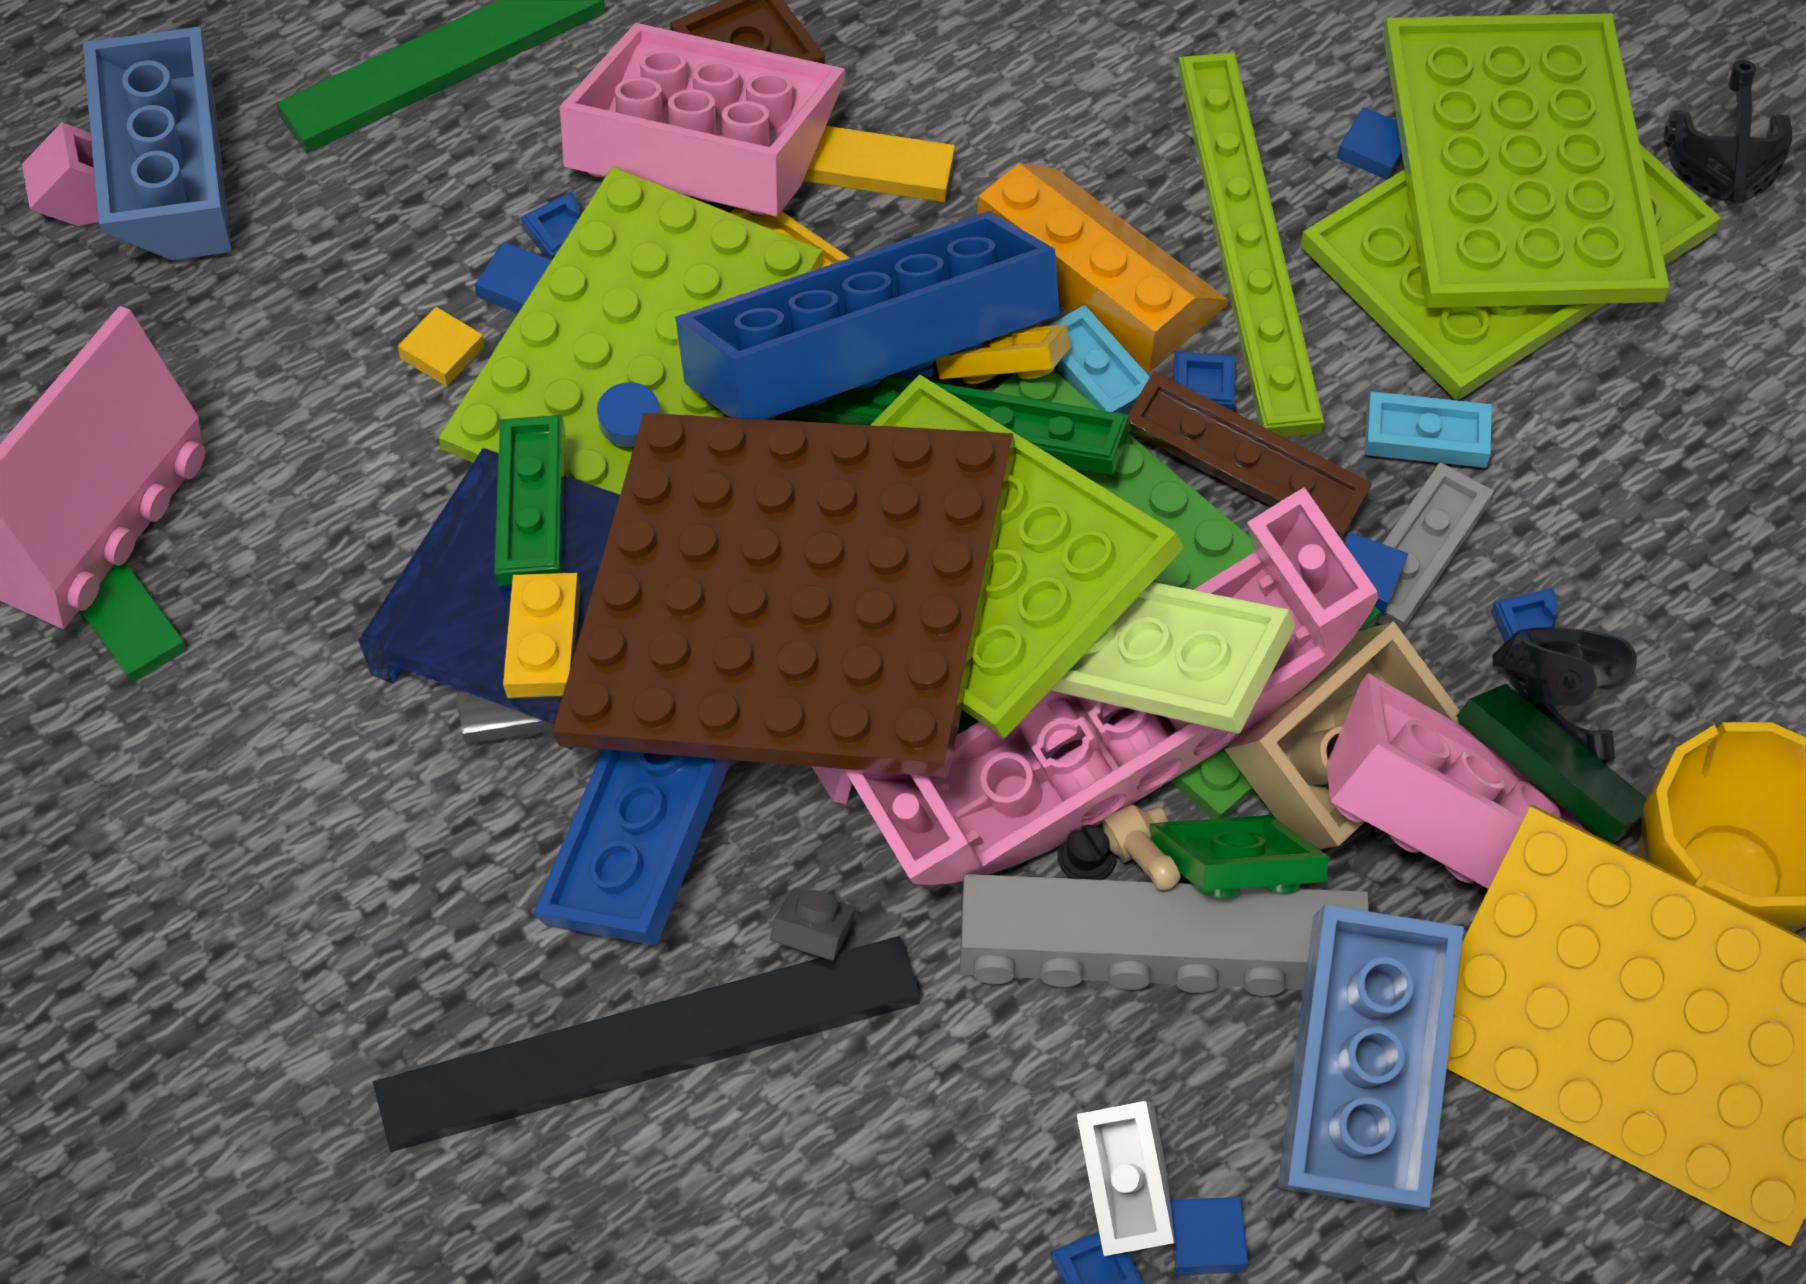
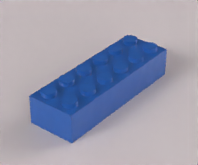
M988 211L676 316L684 383L730 418L774 420L776 415L799 407L821 405L827 402L830 396L853 388L875 386L882 381V378L900 371L928 367L934 363L935 359L957 351L979 349L988 340L1016 330L1036 327L1038 322L1060 315L1055 248Z

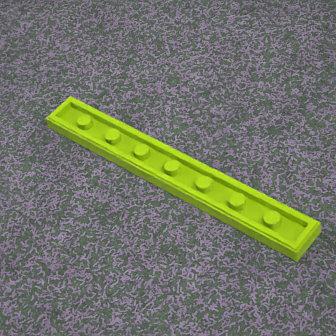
M1235 52L1179 57L1177 69L1258 423L1282 437L1322 433L1324 425L1322 411Z

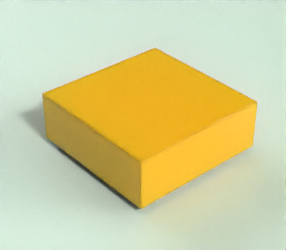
M435 307L398 345L400 359L446 387L485 348L481 333L438 307Z

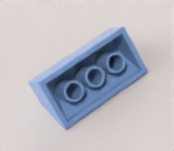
M193 27L83 42L98 222L101 232L170 260L232 252L212 72L201 28Z

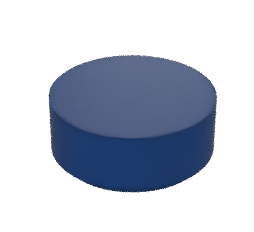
M620 383L609 388L601 396L597 405L599 427L602 434L609 441L620 446L630 447L635 445L643 413L660 414L659 403L655 394L646 386L638 383Z

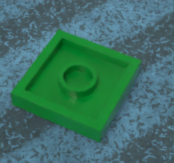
M1271 815L1150 823V839L1166 856H1170L1173 859L1179 873L1196 885L1199 891L1205 895L1222 898L1233 897L1239 894L1240 888L1262 887L1273 892L1290 893L1300 890L1301 884L1327 882L1329 856Z

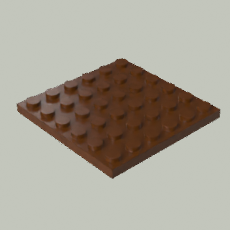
M643 413L552 732L558 745L948 777L973 659L972 655L986 597V587L992 568L993 553L996 548L1002 520L1001 513L1004 510L1008 491L1009 475H1011L1016 452L1013 433L748 418L741 420L740 418Z

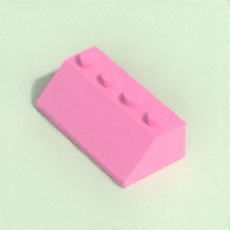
M1369 673L1360 682L1326 765L1330 802L1348 819L1359 823L1366 821L1388 833L1393 841L1403 849L1412 853L1421 851L1444 864L1447 870L1459 880L1466 883H1473L1475 881L1488 889L1531 805L1541 808L1593 834L1588 827L1467 728Z

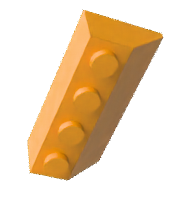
M1018 163L978 195L977 215L991 211L1055 248L1059 304L1070 313L1086 305L1147 373L1154 370L1228 306L1229 300L1056 168Z

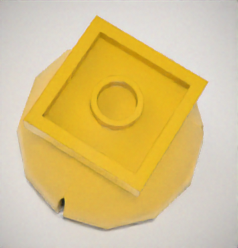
M1722 722L1718 728L1714 724L1675 748L1664 761L1643 807L1642 835L1637 846L1644 860L1794 933L1806 926V737L1773 722Z

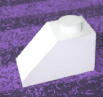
M1142 1101L1077 1114L1104 1256L1175 1243L1167 1169L1154 1103Z

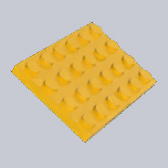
M1531 805L1462 942L1447 1069L1791 1246L1806 1217V939L1541 808Z

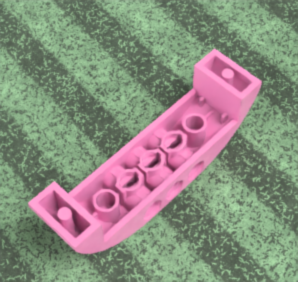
M1305 487L1247 522L1254 553L1193 589L1289 609L1296 624L1287 645L1240 734L1050 690L1005 739L981 722H977L957 734L948 777L844 769L913 884H948L963 881L964 874L989 875L1030 860L1068 842V837L1072 831L1076 830L1079 832L1082 830V826L1087 824L1099 825L1102 823V819L1137 802L1232 743L1286 704L1337 657L1365 622L1379 596L1374 585Z

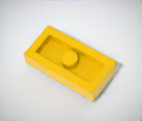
M1066 324L1032 327L1016 330L988 340L979 349L957 351L937 358L935 361L939 379L961 377L962 382L974 384L988 381L997 374L1018 372L1020 378L1032 379L1051 373L1071 348Z
M578 573L513 575L503 680L507 698L563 696L577 647L581 597Z

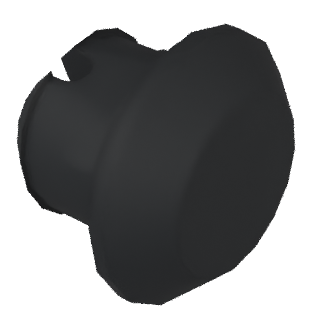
M1087 824L1082 826V830L1079 832L1076 830L1072 831L1068 837V842L1058 847L1057 860L1061 870L1071 879L1102 880L1111 873L1116 862V855L1109 851V839L1106 833L1095 825Z

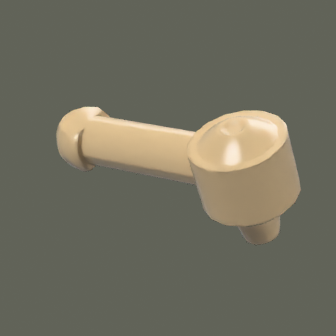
M1131 804L1102 819L1103 831L1109 839V851L1118 856L1123 863L1133 859L1150 877L1155 888L1158 890L1171 889L1178 883L1181 876L1175 862L1170 856H1166L1150 839V823L1168 822L1161 807L1143 810Z

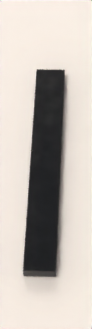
M896 936L839 952L834 961L820 957L372 1082L390 1152H394L919 1005L920 992L901 937Z

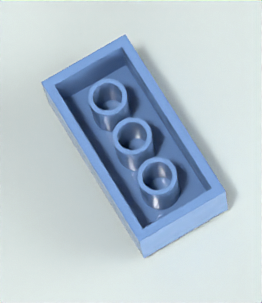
M1324 905L1313 915L1277 1189L1414 1211L1430 1208L1464 926Z

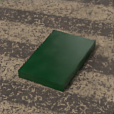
M1506 683L1470 698L1456 715L1462 725L1601 839L1613 844L1642 825L1643 807L1647 798Z

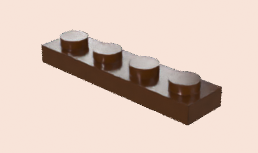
M1153 371L1128 413L1130 433L1270 506L1276 505L1305 487L1341 540H1343L1372 486L1371 482L1156 371Z

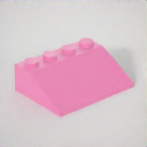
M635 23L559 106L564 167L585 171L595 177H606L612 166L681 194L692 196L702 202H717L743 208L753 214L778 216L801 187L845 81V68Z
M119 306L0 443V601L63 630L79 610H86L93 603L99 591L100 583L113 565L120 566L127 561L138 537L151 521L156 522L164 515L172 495L185 479H191L198 473L205 458V447L202 444L198 415L132 311Z

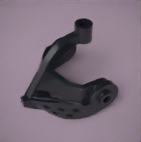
M1747 60L1734 62L1728 87L1736 92V136H1708L1696 130L1690 113L1683 112L1682 110H1671L1664 128V140L1667 143L1670 163L1682 180L1695 190L1713 199L1724 200L1725 203L1729 204L1744 203L1745 200L1755 197L1768 189L1779 175L1792 142V127L1789 115H1772L1768 127V138L1750 137L1752 121L1751 88L1756 73V65ZM1708 158L1732 170V177H1727L1708 165ZM1764 161L1760 169L1746 178V173L1750 169Z
M1536 627L1517 631L1492 654L1493 666H1500L1505 669L1522 696L1582 746L1588 747V751L1598 759L1609 760L1615 758L1612 730L1591 731L1580 728L1562 717L1553 705L1576 706L1583 704L1593 696L1597 686L1616 685L1632 676L1636 669L1637 656L1634 648L1628 641L1621 637L1589 630Z

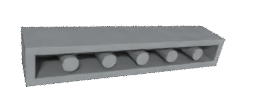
M964 874L959 975H974L976 980L987 984L1007 983L1014 977L1041 978L1044 983L1055 987L1074 986L1082 980L1109 981L1113 987L1123 990L1141 989L1149 983L1177 984L1179 989L1190 993L1208 992L1217 986L1244 987L1248 993L1258 996L1276 995L1284 991V989L1304 990L1313 915L1324 905L1368 911V892L1300 889L1296 892L1280 893L1269 891L1262 887L1240 888L1238 895L1222 898L1205 895L1194 884L1177 883L1171 889L1158 890L1153 882Z

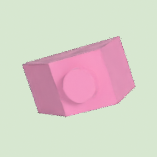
M61 122L22 164L29 208L48 217H53L76 226L98 222L91 133Z

